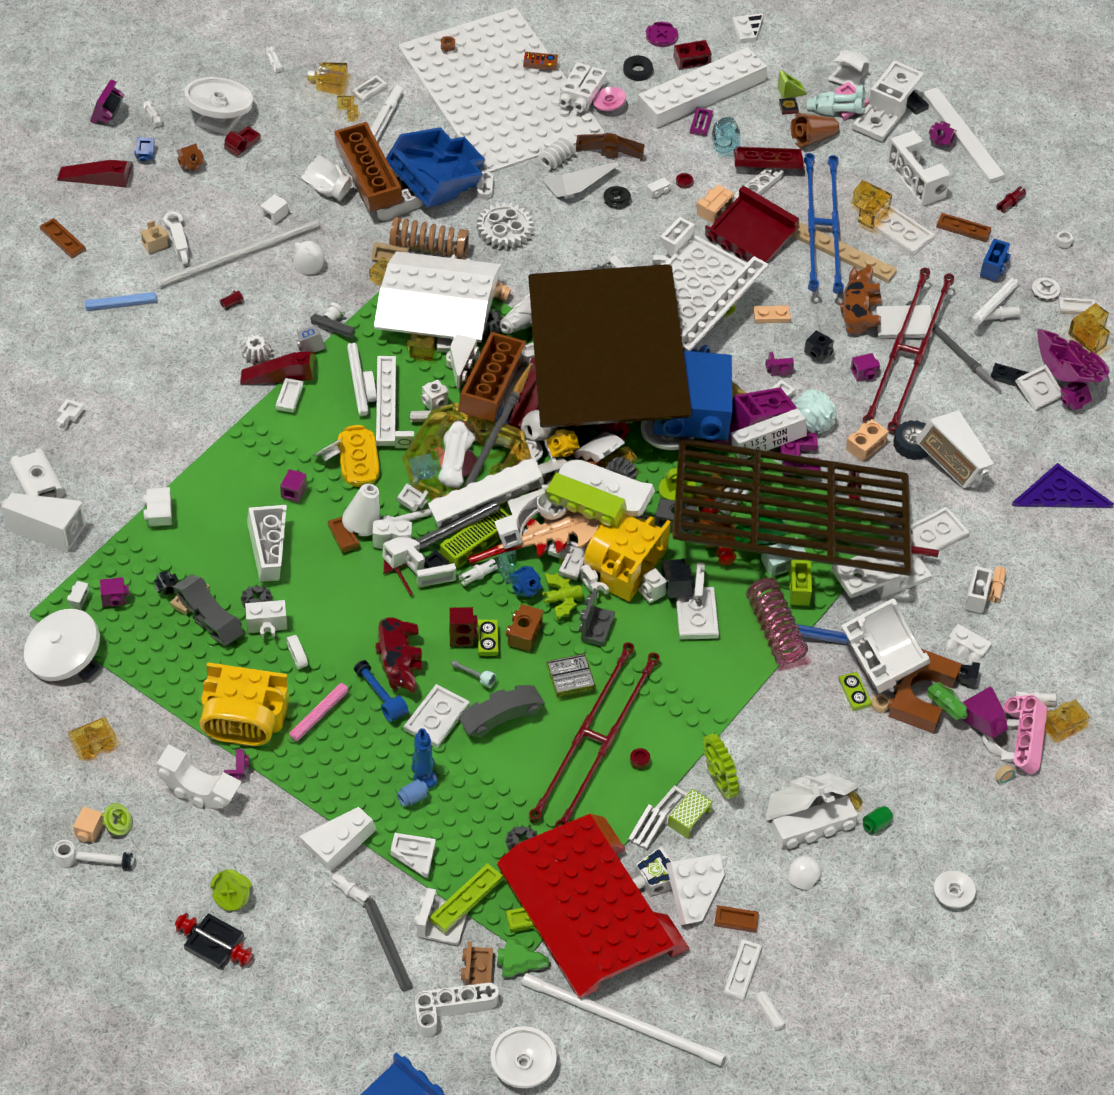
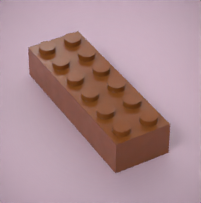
M367 121L334 131L336 147L350 175L353 177L369 212L403 203L401 186Z
M494 332L490 333L460 394L458 412L494 422L524 359L526 341Z

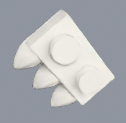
M958 624L948 636L946 649L948 651L959 647L957 651L958 657H963L970 653L969 662L972 664V662H978L983 658L992 643Z

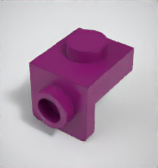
M769 352L765 365L766 369L770 370L771 376H787L793 374L794 360L793 357L775 359L773 352Z
M236 749V770H224V773L238 780H241V777H246V767H249V755H246L244 749Z

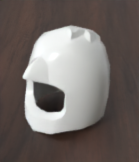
M314 241L296 242L294 259L296 270L305 275L319 272L324 263V254L320 245Z
M539 410L530 411L526 414L521 426L523 436L532 441L550 438L558 430V427H540ZM528 426L532 429V435L528 432Z

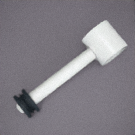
M60 840L53 848L55 862L62 868L72 866L76 860L121 864L122 869H125V867L127 869L128 867V870H131V866L134 863L133 853L127 854L124 852L123 856L76 851L74 844L69 840Z

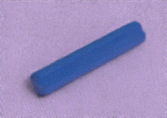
M795 624L793 627V635L845 645L849 643L844 632Z

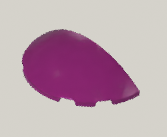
M1038 328L1037 335L1040 352L1044 363L1054 377L1071 383H1094L1107 379L1109 367L1096 353H1089L1083 349L1082 344L1074 340L1067 342L1064 338L1059 337L1057 333Z

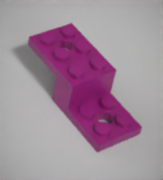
M781 387L733 395L728 440H708V442L732 444V432L797 409V407Z

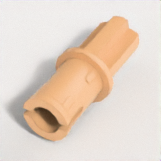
M1002 566L995 568L993 580L990 583L991 588L988 600L991 602H995V598L996 603L1000 602L1002 589L1005 587L1006 568Z

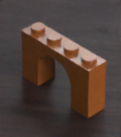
M921 649L923 653H927L929 656L930 664L901 678V684L897 683L894 690L896 696L890 699L887 709L890 710L888 717L934 734L943 708L917 698L912 692L911 686L916 682L928 680L936 683L941 682L944 686L953 689L962 663Z

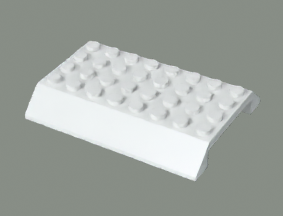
M679 217L660 236V241L671 256L665 264L672 265L683 351H691L767 269L769 264L755 256L748 263L694 235V224Z

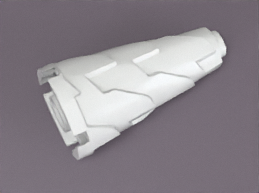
M530 293L501 319L500 328L504 333L511 334L521 329L532 327Z

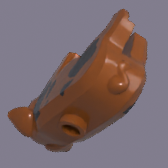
M870 265L857 271L856 267L852 268L849 273L848 284L844 290V302L840 303L846 330L851 334H860L869 328L881 325V316L871 314V306L882 303L880 283H871L873 267Z

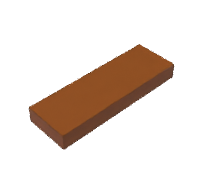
M941 213L936 228L983 242L987 241L992 228L945 213Z
M55 218L39 226L40 230L71 259L86 251V247Z

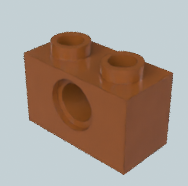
M521 604L519 610H515L512 617L513 624L508 626L505 636L508 637L509 646L530 652L543 623V610Z

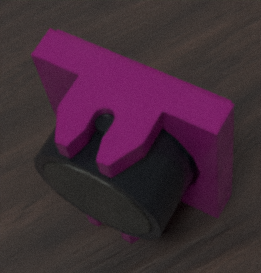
M111 79L98 98L90 119L91 123L96 124L98 120L109 123L115 117L125 96L120 90L115 88L116 81Z

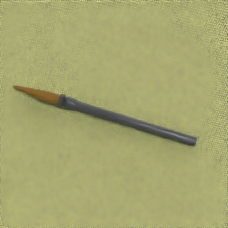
M531 364L524 371L514 386L513 391L509 393L506 405L465 482V487L475 482L506 419L520 398L519 394L524 388Z

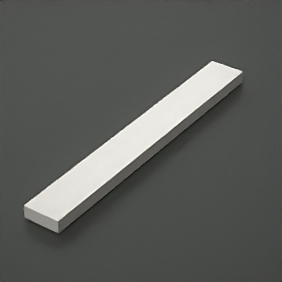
M938 87L924 91L922 94L923 98L941 121L951 124L950 128L957 130L954 138L989 184L1004 179L1005 174Z

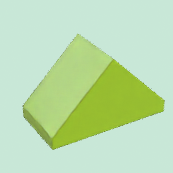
M783 70L779 72L777 89L783 99L807 94L799 80Z

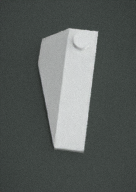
M618 162L548 177L543 180L556 197L564 196V199L574 197V193L583 191L617 167Z

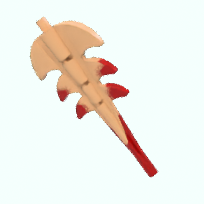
M568 509L558 519L549 520L544 518V524L542 525L536 520L530 519L526 523L528 531L522 534L523 543L504 549L503 544H500L487 551L470 556L468 559L470 564H474L484 559L531 545L536 547L537 555L541 557L547 550L548 540H552L556 544V553H560L568 545L570 534H574L578 538V548H582L589 544L592 536L600 527L599 520L589 519L579 512H571Z

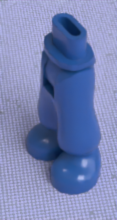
M421 728L414 738L415 751L412 756L411 770L414 772V781L417 779L420 782L424 781L428 789L436 786L438 777L432 772L434 758L432 757L430 735L425 729Z

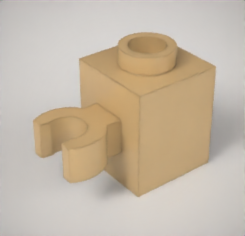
M154 220L147 222L148 229L140 231L141 241L147 252L151 254L167 248L168 240H170L168 232L163 230L160 224L155 226Z

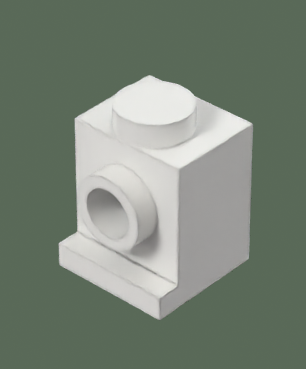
M655 568L643 575L642 585L638 591L650 604L665 596L667 581Z

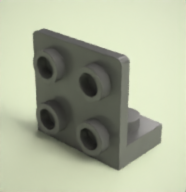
M594 588L592 594L587 596L586 610L582 609L579 632L582 633L581 641L604 647L615 612L596 607L598 589Z

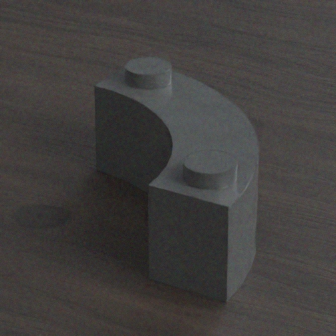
M191 574L174 585L173 588L184 607H188L195 614L193 619L202 629L206 628L212 633L211 638L226 646L244 634L241 629V621L236 616L229 614L218 604L206 588L207 584L202 577Z
M519 685L515 686V690L506 692L502 689L489 695L490 699L481 704L477 701L458 718L468 735L482 738L494 727L508 720L518 717H533L539 713L545 702L535 686Z

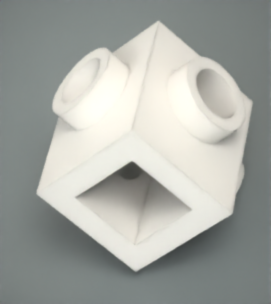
M439 380L422 386L421 399L430 411L440 410L448 406L449 391Z

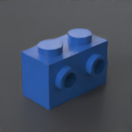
M993 239L982 264L981 277L997 281L999 275H1003L1006 267L1004 264H1008L1011 254L1008 253L1010 243Z

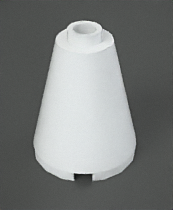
M364 484L344 511L342 522L349 532H357L359 536H370L373 534V521L380 520L379 490L372 484Z

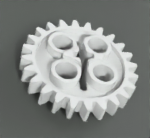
M503 202L502 206L496 203V207L490 205L489 210L484 209V213H480V217L477 218L478 235H481V240L486 239V244L492 242L491 247L496 244L498 249L502 246L505 249L508 246L514 248L515 244L521 246V242L526 243L527 239H530L531 234H533L534 222L532 221V216H529V212H525V208L519 209V205L512 207V203L506 206L505 202Z

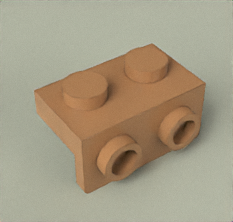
M468 941L467 949L463 948L462 961H466V968H461V980L465 981V986L491 983L493 948L472 947V941Z

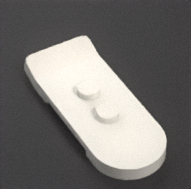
M583 460L568 461L559 470V474L625 499L627 506L625 513L630 516H641L655 492L651 483L636 481Z

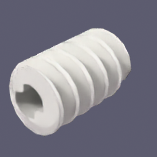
M560 137L539 153L538 161L547 171H550L551 168L555 169L557 165L566 161V158H570L571 155L576 153L575 146L569 139Z

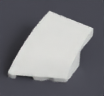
M602 432L576 450L573 455L576 459L583 456L585 461L592 458L597 463L623 445L624 441L610 432Z

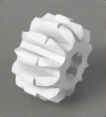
M251 334V337H245L244 341L241 342V355L245 358L246 362L251 360L252 364L255 361L259 363L262 360L267 361L268 356H271V343L266 336L261 337L260 334L257 336Z

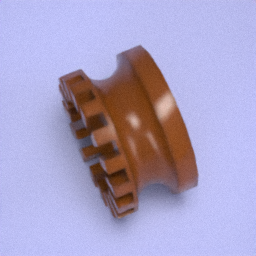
M445 36L441 39L442 51L451 52L455 50V39L453 37Z

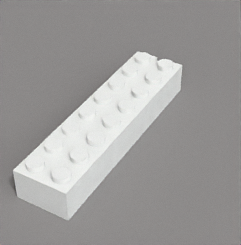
M746 47L638 94L637 109L655 128H659L695 112L696 108H704L765 81L767 66L759 58H756L757 55L749 47Z

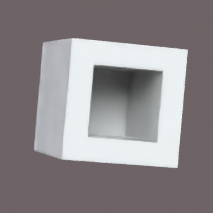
M274 194L260 205L261 217L275 225L288 214V203L283 198Z

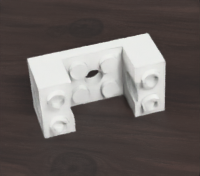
M913 130L891 138L887 164L920 205L925 206L946 198L950 173L942 164L923 170L922 165L919 164L923 140Z

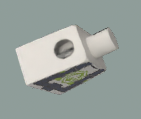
M659 847L635 865L634 874L636 877L632 880L638 889L644 888L649 896L672 890L666 863L672 861L662 847Z

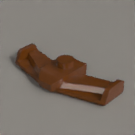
M612 133L577 135L576 152L579 150L601 149V156L618 158L620 152L643 161L645 144Z

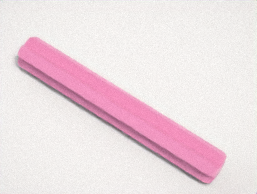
M340 683L290 731V738L294 741H299L348 693V687Z

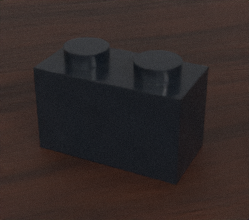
M685 559L662 561V576L667 581L666 592L668 597L692 596L695 580L693 576L691 577V568L687 566Z

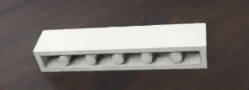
M533 458L523 460L516 466L507 467L495 475L486 476L479 482L470 483L465 488L454 490L444 497L433 499L428 503L429 510L437 527L440 528L494 500L499 505L540 487V485H544L543 477Z

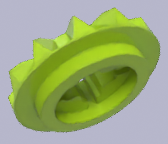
M112 803L104 808L105 811L101 816L104 818L102 824L106 825V831L111 832L113 836L126 834L132 825V818L128 809L120 803ZM119 815L117 819L118 823L114 824V817Z

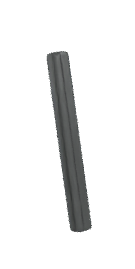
M494 500L418 538L416 541L420 543L419 551L499 511L498 503Z
M375 900L366 901L364 904L366 912L401 991L409 990L412 988V983Z

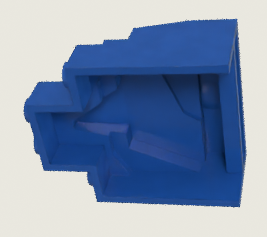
M441 127L400 134L386 157L390 167L427 208L454 200L460 192L476 187L483 175L480 168L486 160L465 136L451 139Z

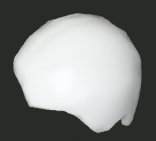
M799 856L791 863L787 873V880L797 888L811 890L820 878V865L811 856Z

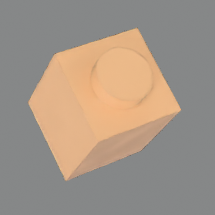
M83 806L73 826L75 837L82 842L90 841L94 843L104 825L102 824L104 818L101 816L103 812Z

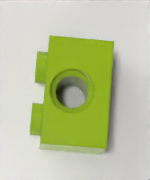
M791 560L789 572L790 605L809 606L812 593L811 561Z

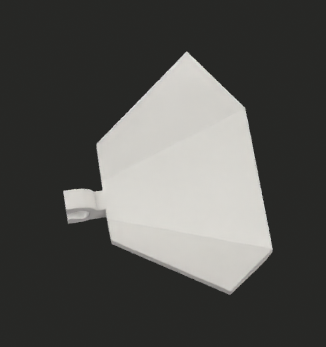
M826 773L815 778L806 775L789 782L790 787L770 795L766 820L806 810L818 796H822L823 800L829 803L835 800L830 792L846 795L858 788L857 784L832 773Z

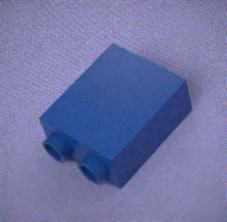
M683 351L692 416L689 418L654 420L653 434L670 437L703 438L707 440H728L732 416V355Z

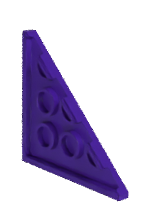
M1059 463L1054 465L1012 502L1014 507L1112 508L1114 505L1113 502Z

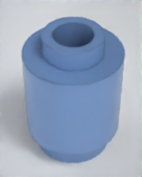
M417 779L400 788V791L397 792V798L403 807H410L427 798L429 790L424 781L420 782Z

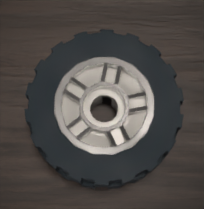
M909 420L898 425L893 440L896 452L902 457L904 456L906 459L921 460L924 457H928L929 454L915 441L926 426V423L919 422L918 420Z

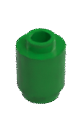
M882 806L871 811L863 817L864 829L869 833L876 834L888 826L893 819L891 810L886 806Z

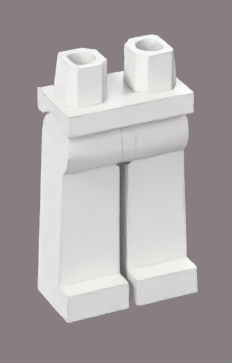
M576 62L567 81L560 89L559 106L567 107L569 105L578 112L588 111L593 98L600 88L606 84L607 71L596 67L591 69L589 65ZM579 68L585 69V71L580 72ZM594 73H599L601 76H594Z

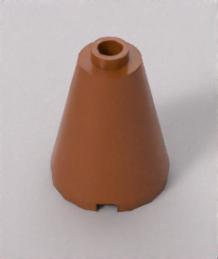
M807 113L795 114L794 116L796 117L791 120L790 126L791 136L797 140L798 143L795 144L799 147H805L835 135L839 130V123L835 118Z

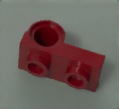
M249 126L238 134L231 131L225 137L224 149L237 157L259 141L261 135Z

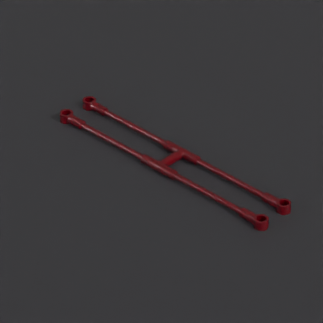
M924 267L920 269V278L901 331L898 333L893 345L888 365L874 401L869 407L867 415L863 417L862 424L867 423V420H874L873 417L877 409L878 400L898 352L903 351L915 354L914 367L897 412L894 413L892 421L887 426L889 434H895L901 418V411L917 369L923 360L929 344V337L943 300L950 286L954 284V275L951 273L944 275L941 296L925 338L922 339L920 347L917 348L902 344L920 291L924 287L926 280L930 278L929 268Z
M626 642L623 644L622 654L617 661V665L594 707L579 728L572 741L571 748L543 798H540L535 809L530 810V822L538 823L541 821V813L547 804L549 795L576 747L580 745L582 739L586 736L603 744L569 809H566L561 820L555 823V828L569 822L575 806L602 757H605L615 739L619 726L646 677L650 675L654 666L659 664L660 656L657 653L652 652L648 655L647 664L642 671L639 682L617 722L612 726L608 735L605 736L590 730L589 727L620 668L624 666L628 657L634 654V645L632 643Z

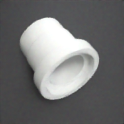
M332 302L323 316L337 321L339 318H343L345 311L340 305Z

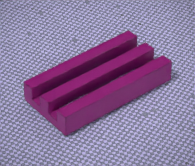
M696 108L689 134L696 133L698 136L702 134L703 137H706L713 110ZM699 112H701L702 116L697 129L695 128V125L699 116ZM708 114L704 130H702L705 115Z

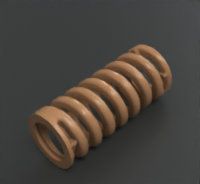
M395 217L393 219L389 245L409 248V250L411 249L415 253L419 252V250L422 254L430 252L432 256L439 254L440 257L448 255L450 258L455 254L457 259L465 260L469 245V230L459 229L457 242L453 250L455 229L450 227L447 243L444 248L443 241L446 227L442 225L439 229L437 244L434 247L437 226L432 224L429 239L425 246L426 222H423L421 225L420 237L416 244L418 221H413L411 235L407 242L409 220L404 219L402 230H400L402 218Z

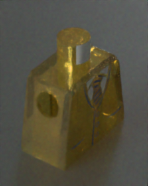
M322 62L319 65L318 71H308L307 80L316 81V90L342 96L348 76V64Z

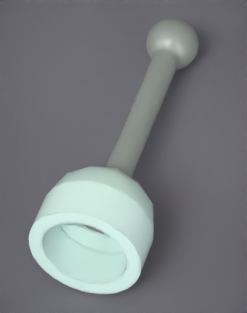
M457 660L451 663L453 668L458 667L480 677V682L485 687L491 688L496 681V673L491 671L479 673L459 664Z

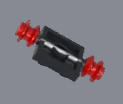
M188 913L180 915L176 919V932L183 930L185 937L191 935L184 944V949L220 969L230 955L231 962L238 960L240 967L244 966V964L248 965L252 960V948L248 947L245 950L244 944H239L244 937V932L209 913L199 926H197V918L193 917L190 920Z

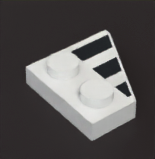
M763 13L732 17V23L740 43L756 41L763 20Z

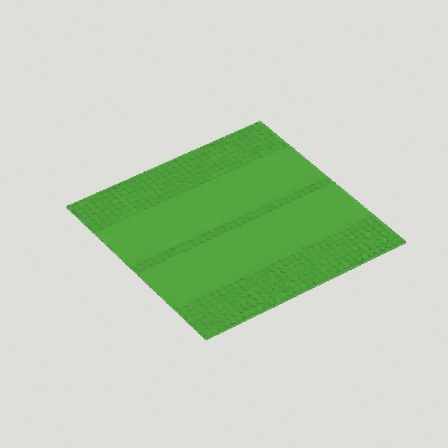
M379 291L344 323L355 328L356 333L353 337H347L334 332L324 342L326 348L315 352L313 380L303 381V388L294 413L276 410L275 405L284 383L280 382L167 486L170 487L172 525L149 527L148 521H144V509H147V506H145L30 612V617L39 623L54 612L64 609H76L69 607L67 602L68 595L72 592V586L75 585L76 581L88 583L90 591L81 610L89 614L99 628L100 641L98 649L92 658L94 661L234 757H236V749H244L246 755H249L250 768L328 821L360 807L373 819L377 829L362 844L426 888L436 889V895L447 901L487 863L502 874L497 866V862L510 851L506 845V837L508 831L510 832L514 826H531L532 830L537 831V835L554 829L555 823L561 820L566 809H569L603 744L584 736L580 745L576 747L549 795L547 804L541 813V821L532 823L529 820L530 810L535 809L540 798H543L571 748L572 741L586 716L590 714L613 673L617 661L622 654L624 643L630 642L634 645V654L629 656L624 666L620 668L593 717L594 720L589 727L590 730L607 736L639 682L642 671L647 664L648 655L652 652L657 653L660 656L659 664L654 666L650 675L646 677L619 726L615 739L605 757H602L569 820L570 822L587 814L603 816L607 819L623 846L628 843L631 833L647 806L650 804L655 808L673 786H677L705 752L703 749V738L713 733L719 737L804 637L793 635L794 625L800 624L813 627L844 592V588L832 572V565L834 564L811 561L812 593L809 606L790 605V571L771 577L761 561L762 553L734 549V553L737 555L736 560L731 565H722L718 562L719 558L716 556V551L719 548L674 540L672 537L673 531H670L668 550L655 568L662 575V561L685 559L687 566L691 568V577L693 576L695 580L697 562L705 564L703 587H714L719 637L713 639H679L676 598H669L667 592L665 596L649 604L639 591L628 602L611 592L604 594L602 590H598L599 597L597 598L596 607L615 612L604 647L581 641L582 633L579 632L581 624L580 615L582 609L586 610V599L588 594H592V591L590 592L580 579V575L577 581L559 575L563 579H570L569 585L571 587L580 585L582 589V601L574 600L577 603V608L570 611L569 617L565 616L560 618V620L556 619L555 607L561 605L562 601L544 603L547 597L542 596L543 592L559 590L556 587H548L545 580L546 573L555 575L559 573L561 567L559 564L560 558L548 554L552 540L547 541V550L541 557H538L537 549L534 545L484 559L474 564L467 562L456 570L455 581L418 587L417 575L408 565L399 568L413 592L412 596L409 595L396 570L383 574V549L373 546V534L370 536H359V533L354 532L360 543V548L341 553L328 527V521L343 516L344 511L360 487L349 485L343 479L339 453L325 462L321 455L315 457L312 455L336 442L340 432L342 433L346 427L351 425L365 426L366 429L374 433L376 440L377 401L367 402L368 415H359L347 349L349 343L357 344L362 376L363 372H373L376 396L377 356H396L395 431H414V448L376 446L379 476L372 485L376 486L379 490L380 517L386 515L398 517L413 513V511L396 501V498L406 484H409L422 494L425 490L428 491L425 497L428 499L422 509L418 507L415 511L417 512L428 509V503L433 499L444 497L454 490L465 488L464 484L469 475L463 477L464 482L459 489L447 487L438 479L441 471L440 457L445 452L444 435L450 430L452 424L457 421L411 422L410 420L411 411H430L421 399L422 386L439 380L449 391L448 406L440 410H458L460 394L465 384L462 383L460 389L457 388L453 369L446 365V354L448 352H437V337L374 329ZM493 298L490 311L494 309L495 313L500 312L504 318L513 308ZM531 326L511 334L500 333L501 335L526 341V345L533 343ZM483 336L482 342H477V347H479L480 354L488 340V337L484 338ZM642 421L629 422L626 424L630 431L623 440L624 444L612 454L601 459L602 468L606 469L607 464L615 457L620 458L631 455L635 460V469L638 471L636 481L651 483L655 489L642 515L655 517L661 498L658 488L659 484L669 470L677 468L679 449L663 450L654 447L641 434ZM593 424L576 426V428L582 426L583 431L587 430L590 440L599 435ZM509 435L508 446H493L475 482L483 480L488 475H495L501 472L503 469L510 467L515 461L521 462V460H516L515 455H513V447L523 438ZM695 438V439H694V440H700V441H706V442H708L707 439H703V438ZM486 439L474 441L469 448L477 459L486 444ZM538 440L543 447V455L539 458L538 465L550 460L544 440ZM686 446V450L738 458L734 453ZM582 456V459H579V458L576 459V458H575V460H583V461L585 460V459L583 458V456ZM753 456L746 459L753 460ZM693 458L685 459L687 462L753 472L751 467ZM761 458V462L779 464L772 459ZM289 469L307 474V488L299 503L281 498L280 485ZM685 469V473L708 477L714 475V473ZM760 469V473L807 480L800 475H783L782 472ZM717 474L723 479H736L740 482L752 483V479ZM760 481V485L827 495V491ZM695 482V483H696V487H699L700 485L703 484V483H697V482ZM759 493L760 497L827 507L825 502ZM507 501L499 504L509 516L512 515ZM741 501L738 504L741 506L751 507V503ZM759 504L761 509L772 507L777 509L775 511L827 519L826 514ZM835 504V508L861 512L855 507ZM287 505L279 581L260 582L247 525L248 509L251 507ZM539 512L531 518L540 525L544 524V518L539 515ZM736 512L729 514L730 516L747 519L751 517L749 514ZM432 515L409 521L412 522V539L414 540L438 529ZM835 516V520L889 528L878 522ZM785 520L786 525L827 531L826 526ZM835 528L837 533L888 540L891 537ZM692 531V535L702 536L700 531ZM457 532L420 550L419 553L424 556V559L436 550L440 553L442 542L450 539ZM786 533L784 537H797L798 539L827 543L825 539L806 537L800 534ZM574 534L569 535V541L574 542L577 539ZM498 541L485 551L502 544V541ZM835 541L836 545L862 548L868 550L877 549L875 547H868ZM804 548L808 553L827 555V551ZM835 552V557L847 559L856 557V555ZM490 559L495 560V563L491 566L497 564L498 569L466 586L461 584L467 578L459 580V574L471 570L474 565H481ZM523 566H532L541 578L542 588L537 590L536 595L529 598L527 596H518L512 588L513 583L509 577L510 574ZM163 571H170L171 575L176 574L179 580L178 583L191 574L202 577L210 585L209 592L218 604L229 614L236 616L241 621V629L244 634L226 646L211 638L212 633L206 628L202 629L193 619V616H195L193 612L190 611L185 615L170 606V602L177 596L176 592L171 595H163L162 592H157L154 582L157 575ZM596 572L598 575L597 581L600 582V573ZM124 577L125 585H129L130 595L126 597V605L103 607L100 579ZM257 584L262 587L264 585L266 589H270L272 601L285 600L287 630L275 631L274 638H272L271 632H265L263 639L260 636V632L248 633L246 608L241 603L242 592L247 590L248 586L254 587ZM253 594V598L260 601V596ZM521 604L543 610V623L530 652L509 646L508 637L505 636L508 626L513 624V614L515 610H519ZM473 607V615H477V621L498 620V656H478V626L477 638H474L473 646L450 647L449 608ZM394 617L404 622L418 624L419 634L408 637L409 646L419 647L422 650V670L412 671L417 684V689L414 693H410L409 690L399 688L398 692L395 693L389 685L386 673L382 669L380 654H376L375 643L378 642L379 622L384 618ZM297 635L307 658V667L297 669L289 652L286 637ZM584 654L594 685L557 692L548 662ZM366 660L371 666L370 672L391 698L401 696L408 706L409 713L390 723L381 710V705L384 704V701L365 677H359L356 674L354 666L359 661ZM457 660L459 664L479 673L484 671L496 673L497 677L494 685L491 688L485 687L481 684L480 677L458 667L453 668L451 665L452 661ZM207 662L287 674L289 704L283 727L280 731L272 733L271 739L266 744L248 746L222 742L209 737L202 731L200 727V718L203 711L201 698L203 683L208 676ZM340 683L348 687V693L299 741H294L290 738V731ZM436 684L470 701V706L477 701L479 704L490 699V694L502 689L507 692L515 690V686L519 685L535 686L545 705L533 717H518L508 720L494 727L482 738L468 735L459 720L438 748L431 745L432 757L434 758L432 772L438 777L436 786L428 789L427 798L410 807H403L397 798V792L400 791V788L414 781V772L411 770V765L413 762L412 756L415 751V736L404 731V725ZM643 748L650 753V763L646 768L637 769L631 765L630 754L634 749ZM395 833L436 839L428 878L391 855ZM526 835L519 838V843L526 840ZM504 876L503 880L467 914V916L505 942L507 938L518 940L519 944L528 946L533 952L543 941L536 928L510 933L506 911L523 907Z

